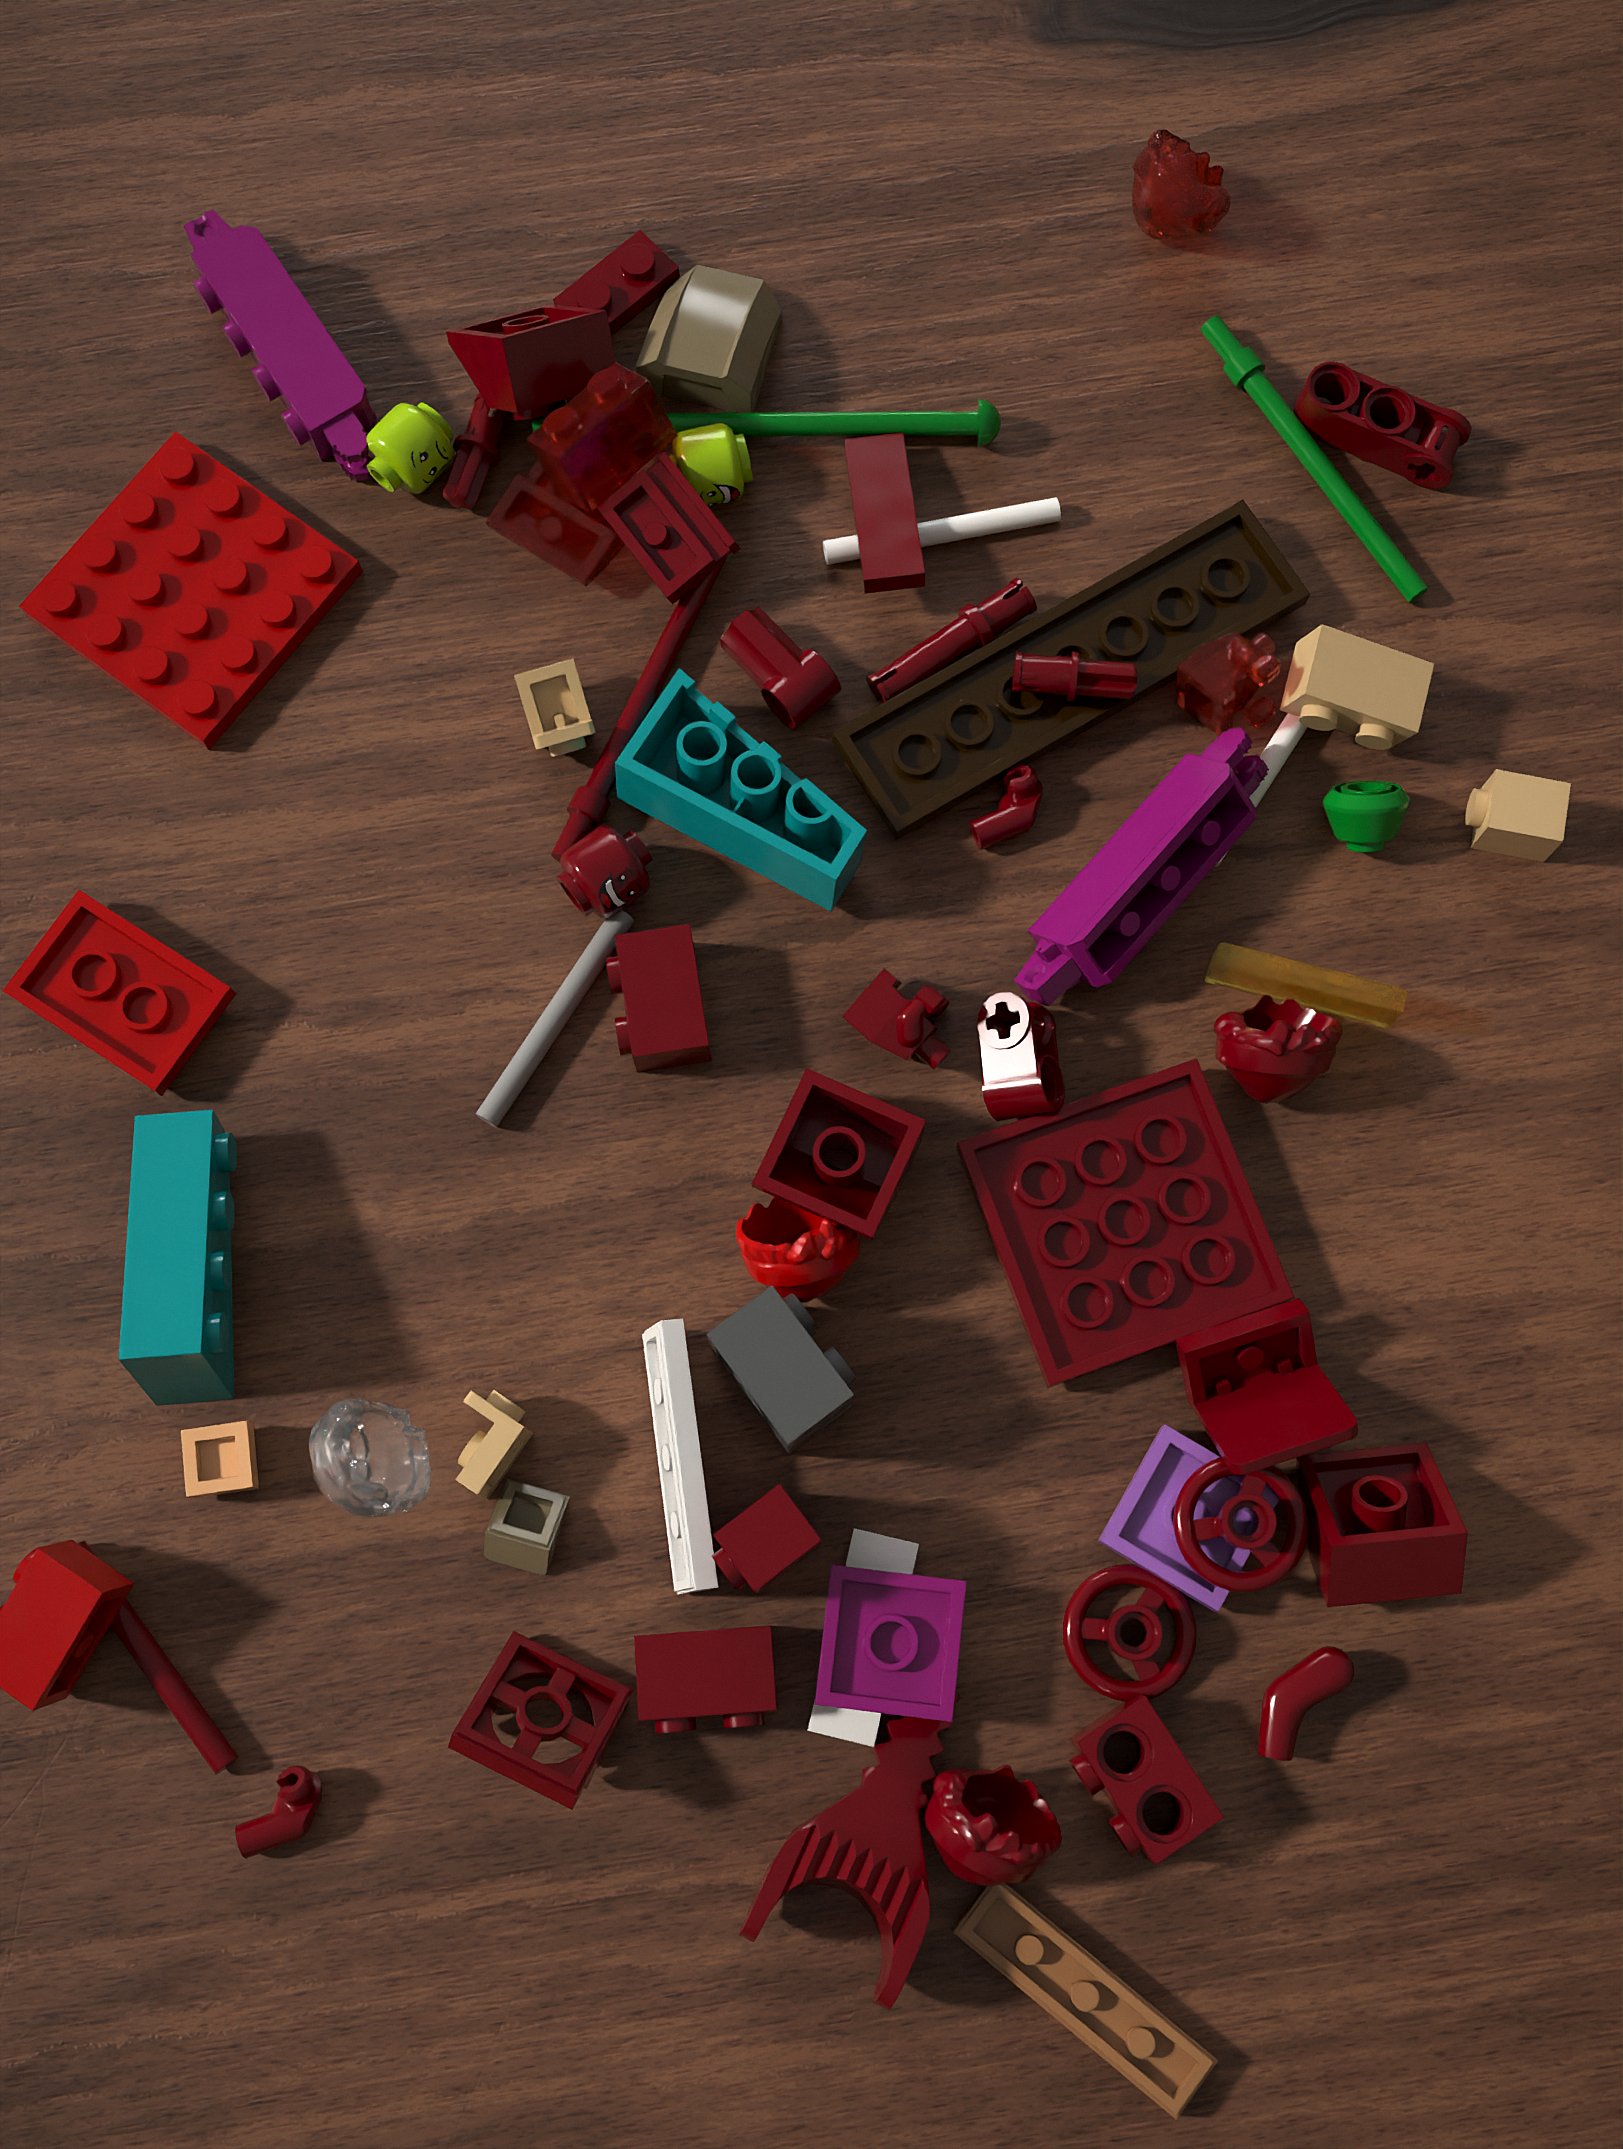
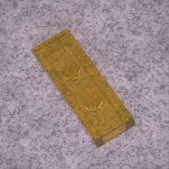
M1225 942L1219 943L1209 960L1204 980L1207 983L1258 996L1267 994L1274 1000L1281 1002L1285 999H1294L1301 1007L1311 1008L1387 1029L1403 1013L1408 992L1401 987Z

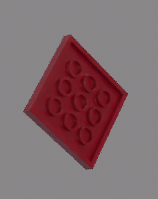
M1197 1058L1065 1104L1060 1110L1036 1114L957 1142L956 1149L1047 1388L1176 1342V1338L1289 1302L1295 1298Z

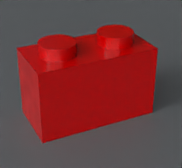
M73 1540L38 1547L27 1554L13 1575V1582L16 1583L4 1606L0 1607V1688L32 1711L67 1699L135 1584Z

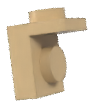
M495 1390L491 1392L486 1400L470 1391L463 1402L494 1422V1425L487 1434L482 1430L478 1431L465 1446L458 1459V1464L464 1468L456 1478V1481L475 1494L489 1499L533 1435V1432L519 1424L526 1411Z

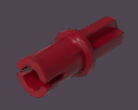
M480 393L475 397L474 407L464 434L457 436L454 440L453 448L456 455L443 488V497L450 502L451 506L458 509L461 507L472 509L476 506L490 467H494L499 462L500 453L497 447L507 419L512 413L496 409L490 417L488 415L490 408Z
M1016 652L1012 692L1066 695L1067 701H1074L1075 695L1131 699L1136 691L1138 672L1136 666L1132 663L1079 659V652H1072L1071 657L1043 656Z

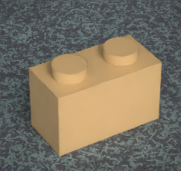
M1322 624L1296 642L1280 710L1299 716V722L1306 727L1322 731L1336 729L1356 736L1355 741L1364 747L1377 750L1389 749L1419 732L1434 663Z

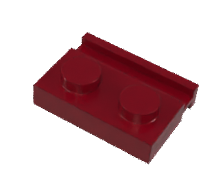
M664 451L658 456L660 460L647 471L642 469L602 502L597 509L665 597L674 604L720 567L718 563L731 552L733 554L737 553L741 548Z

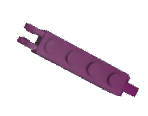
M210 210L199 219L191 220L183 227L194 249V252L190 253L200 275V278L192 282L195 290L211 314L221 310L228 322L221 326L239 357L242 358L250 353L258 365L251 369V372L267 399L271 402L279 397L287 408V411L283 412L281 417L297 444L302 446L309 442L321 461L333 456L341 469L345 471L346 476H349L351 480L355 479L357 483L367 479L371 480L372 475L369 473L367 465L372 460L368 455L369 450L366 436L374 427L377 417L368 402L366 387L257 228L244 225L232 229L214 210Z
M1242 727L1228 728L1226 732H1222L1220 736H1217V740L1213 741L1200 756L1187 753L1029 928L1028 933L1036 942L1037 947L1014 979V982L1028 999L1035 1000L1039 1004L1049 1007L1066 990H1070L1080 981L1095 988L1113 982L1256 820V808L1249 797L1260 786L1259 783L1265 780L1264 777L1268 775L1267 771L1269 769L1258 754L1245 755L1243 757L1252 748L1251 744L1253 742Z

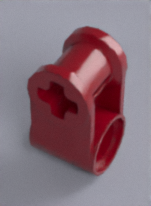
M1000 992L989 997L978 1013L977 1028L980 1037L983 1066L982 1092L990 1115L996 1121H1004L1060 1110L1064 1104L1065 1085L1059 1066L1054 1016L1046 1007L1035 1002H1026L1024 998L1011 992ZM1034 1021L1040 1022L1041 1026L1034 1024ZM993 1025L1001 1028V1031L995 1030Z

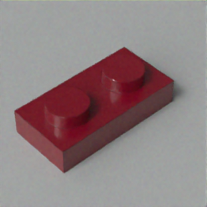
M639 230L553 299L554 305L606 310L612 336L662 296L670 285L680 278L679 267L650 238Z

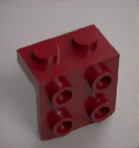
M1300 1298L1175 1339L1187 1401L1232 1473L1246 1475L1255 1471H1261L1270 1466L1318 1450L1328 1449L1336 1444L1351 1440L1358 1435V1424L1355 1415L1317 1363L1310 1312Z

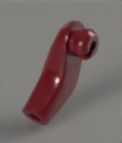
M1332 1646L1319 1648L1278 1676L1267 1687L1263 1696L1258 1742L1259 1755L1282 1761L1292 1760L1298 1731L1307 1711L1314 1705L1343 1691L1351 1684L1354 1677V1665L1346 1652Z

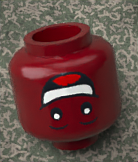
M603 825L563 852L560 858L563 872L556 878L566 895L585 917L593 912L601 918H611L648 891L650 878L645 866L653 861L643 842L632 830L622 836L614 828Z

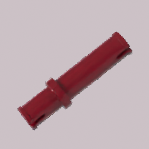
M1014 578L1008 585L978 605L974 606L969 603L959 609V617L876 673L866 677L867 684L876 700L879 701L883 698L880 701L883 704L964 658L977 648L980 649L994 641L995 636L1028 614L1030 615L1037 611V605L1030 590L1025 586L1020 591L1019 588L1023 586V582L1018 578Z

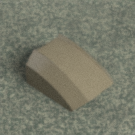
M696 265L673 282L657 308L636 365L639 393L662 398V396L671 397L726 411L754 413L783 312L765 280Z

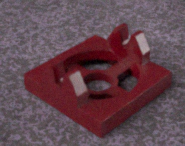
M513 1631L453 1731L448 1748L573 1810L583 1789L588 1788L596 1767H599L614 1730L626 1710L634 1690ZM544 1677L550 1679L547 1686L534 1687L526 1692L510 1685L523 1678ZM570 1689L579 1694L591 1712L593 1725L572 1715L571 1703L566 1697ZM544 1699L551 1701L559 1707L562 1712L563 1721L553 1728L538 1727L529 1721L525 1713V1707L535 1700ZM497 1706L516 1714L517 1725L521 1733L512 1748L502 1744L493 1730L491 1715L494 1714ZM560 1737L584 1748L579 1754L561 1763L542 1764L532 1759L541 1742L553 1741Z

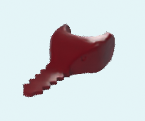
M956 1689L954 1704L961 1699ZM903 1716V1718L898 1720H890L887 1723L890 1741L873 1747L877 1765L862 1769L861 1785L792 1830L768 1866L740 1928L739 1936L755 1942L774 1906L791 1890L808 1885L832 1886L844 1890L858 1899L870 1913L879 1932L882 1960L872 2002L886 2010H890L908 1977L930 1918V1896L918 1810L928 1803L927 1795L923 1792L921 1785L936 1777L930 1758L944 1751V1746L939 1740L937 1733L948 1729L953 1723Z

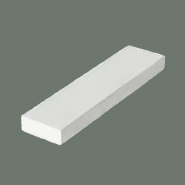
M683 1318L661 1320L644 1331L642 1337L674 1592L677 1591V1595L718 1588L715 1561L712 1558L714 1551Z

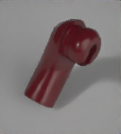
M1018 765L1011 768L1004 776L1005 787L998 810L969 821L971 834L980 850L1024 833L1033 826L1042 800L1043 787L1038 780L1036 771L1031 767Z
M300 1765L290 1766L279 1775L276 1783L280 1786L271 1813L241 1823L235 1827L237 1845L245 1859L299 1840L306 1835L322 1799V1785L318 1775L308 1770L305 1766Z

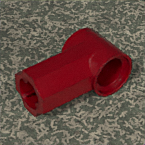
M759 606L752 610L746 609L731 621L729 628L720 638L721 648L760 687L761 696L767 706L785 726L792 730H796L840 693L842 689L836 674L826 661L811 649L806 648L802 651Z

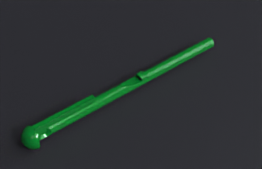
M978 399L977 411L738 413V411H724L718 413L546 414L533 418L532 427L534 438L674 437L676 433L683 430L715 423H724L731 428L734 435L742 433L744 437L876 436L903 432L904 436L977 435V445L984 446L992 442L998 435L1001 427V417L997 408L991 402Z

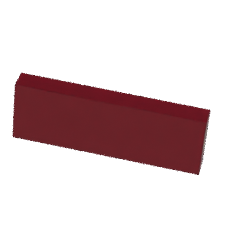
M903 432L844 439L865 594L925 587V570Z

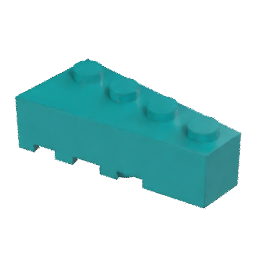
M679 668L615 762L617 798L830 912L836 906L862 863L867 830L807 778L801 780L781 763L782 756L766 742L763 741L759 744L736 724V717L718 701L713 704L695 688V681Z
M213 1110L135 1116L119 1361L156 1406L234 1399L231 1230L235 1222V1208L230 1192V1171H235L237 1167V1146L233 1133L225 1132Z

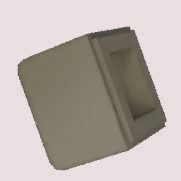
M507 1478L485 1531V1558L535 1574H547L570 1496Z

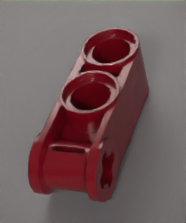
M1334 361L1322 363L1312 370L1293 407V412L1314 439L1352 454L1362 461L1373 463L1405 477L1413 484L1427 489H1440L1450 484L1454 473L1452 461L1458 447L1463 446L1468 441L1472 430L1470 422L1455 410L1436 406L1406 393L1399 387L1387 385L1352 370L1345 364ZM1318 397L1328 399L1333 405L1325 404ZM1373 420L1383 423L1388 429L1379 427ZM1444 427L1448 429L1447 434L1441 433ZM1424 462L1430 464L1427 469L1423 468Z

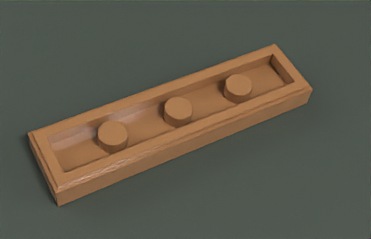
M1008 1884L984 1886L953 1927L952 1931L1176 2120L1218 2062L1210 2052Z

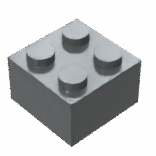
M771 1285L706 1335L712 1351L789 1455H791L853 1407L854 1394L851 1389L855 1387L853 1381L856 1380V1377L833 1346L823 1353L811 1338L816 1334L813 1329L816 1324L793 1293H790L782 1299Z

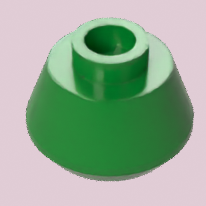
M1351 781L1333 786L1323 799V807L1335 838L1346 841V848L1355 852L1383 850L1385 848V841L1397 837L1410 806V797L1404 789L1396 783L1386 781Z

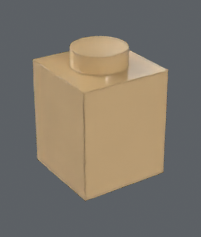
M1496 769L1481 789H1473L1468 800L1465 824L1473 826L1470 848L1544 862L1564 840L1571 783Z

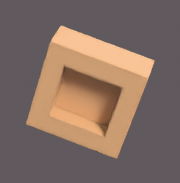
M240 1421L181 1430L186 1497L199 1498L259 1489L254 1425L252 1422Z

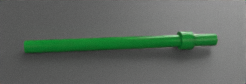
M1219 315L1210 318L1201 327L1200 331L1224 361L1223 372L1236 389L1244 388L1408 604L1417 601L1429 590L1427 585L1265 376L1263 371L1266 366L1251 346L1244 348Z

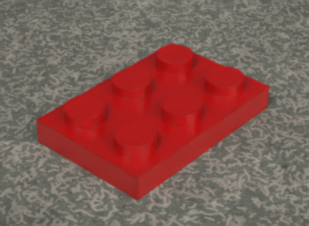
M81 890L76 892L2 990L9 997L160 1096H163L236 996V992L230 986Z

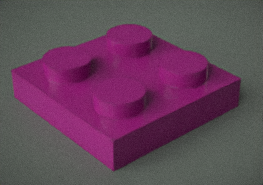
M831 1565L815 1705L952 1722L966 1581Z

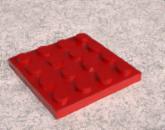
M175 431L19 605V608L29 619L206 749L210 750L360 576L363 570L357 559Z

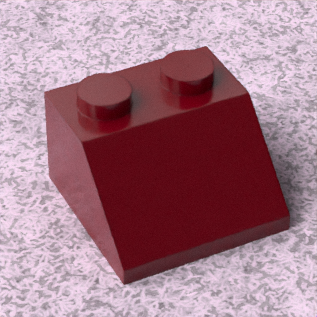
M545 304L446 331L449 345L488 407L513 412L514 419L516 420L532 419L549 413L548 404L564 400L567 405L583 404L600 398L598 389L620 383L606 310Z
M806 1068L751 1183L752 1187L823 1219L828 1218L834 1224L873 1240L892 1206L921 1144L926 1120Z
M1427 1443L1310 1454L1296 1458L1299 1490L1308 1516L1307 1544L1310 1562L1327 1608L1462 1594L1468 1532Z

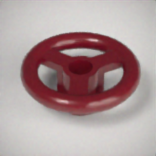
M1219 1457L1198 1468L1182 1486L1176 1500L1173 1515L1176 1542L1189 1566L1212 1585L1235 1592H1253L1268 1588L1285 1578L1294 1569L1303 1554L1308 1537V1516L1304 1501L1291 1479L1273 1465L1267 1469L1244 1475L1239 1494L1231 1497L1223 1504L1218 1516L1194 1520V1511L1202 1493L1219 1479L1237 1475L1232 1473L1223 1458ZM1266 1484L1279 1496L1287 1514L1288 1532L1280 1552L1270 1541L1276 1529V1515L1268 1501L1262 1498ZM1238 1510L1248 1512L1253 1519L1252 1531L1246 1536L1238 1533L1233 1526V1516ZM1223 1537L1235 1548L1250 1550L1263 1567L1252 1571H1234L1224 1568L1205 1554L1198 1541Z
M1121 1564L1097 1571L1085 1579L1075 1590L1064 1614L1063 1643L1074 1671L1094 1691L1105 1697L1124 1702L1138 1694L1145 1695L1149 1700L1170 1690L1186 1673L1195 1652L1196 1624L1190 1604L1180 1590L1135 1564ZM1119 1585H1137L1145 1588L1135 1605H1126L1118 1608L1107 1620L1085 1617L1094 1599L1109 1588ZM1165 1602L1175 1621L1176 1644L1169 1661L1159 1670L1152 1655L1160 1647L1163 1631L1160 1620L1155 1613L1162 1603ZM1128 1619L1138 1622L1142 1629L1141 1640L1134 1646L1125 1644L1120 1636V1628ZM1083 1638L1107 1641L1115 1654L1123 1659L1131 1660L1139 1680H1119L1101 1671L1089 1657Z

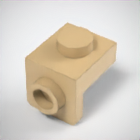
M574 659L515 674L514 677L536 750L548 747L551 757L585 748L584 736L596 733L590 717Z

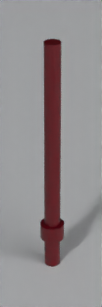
M728 555L718 563L720 567L679 599L585 787H577L567 807L570 817L551 853V856L558 862H560L564 851L588 835L592 827H599L611 804L607 797L616 781L615 762L652 709Z

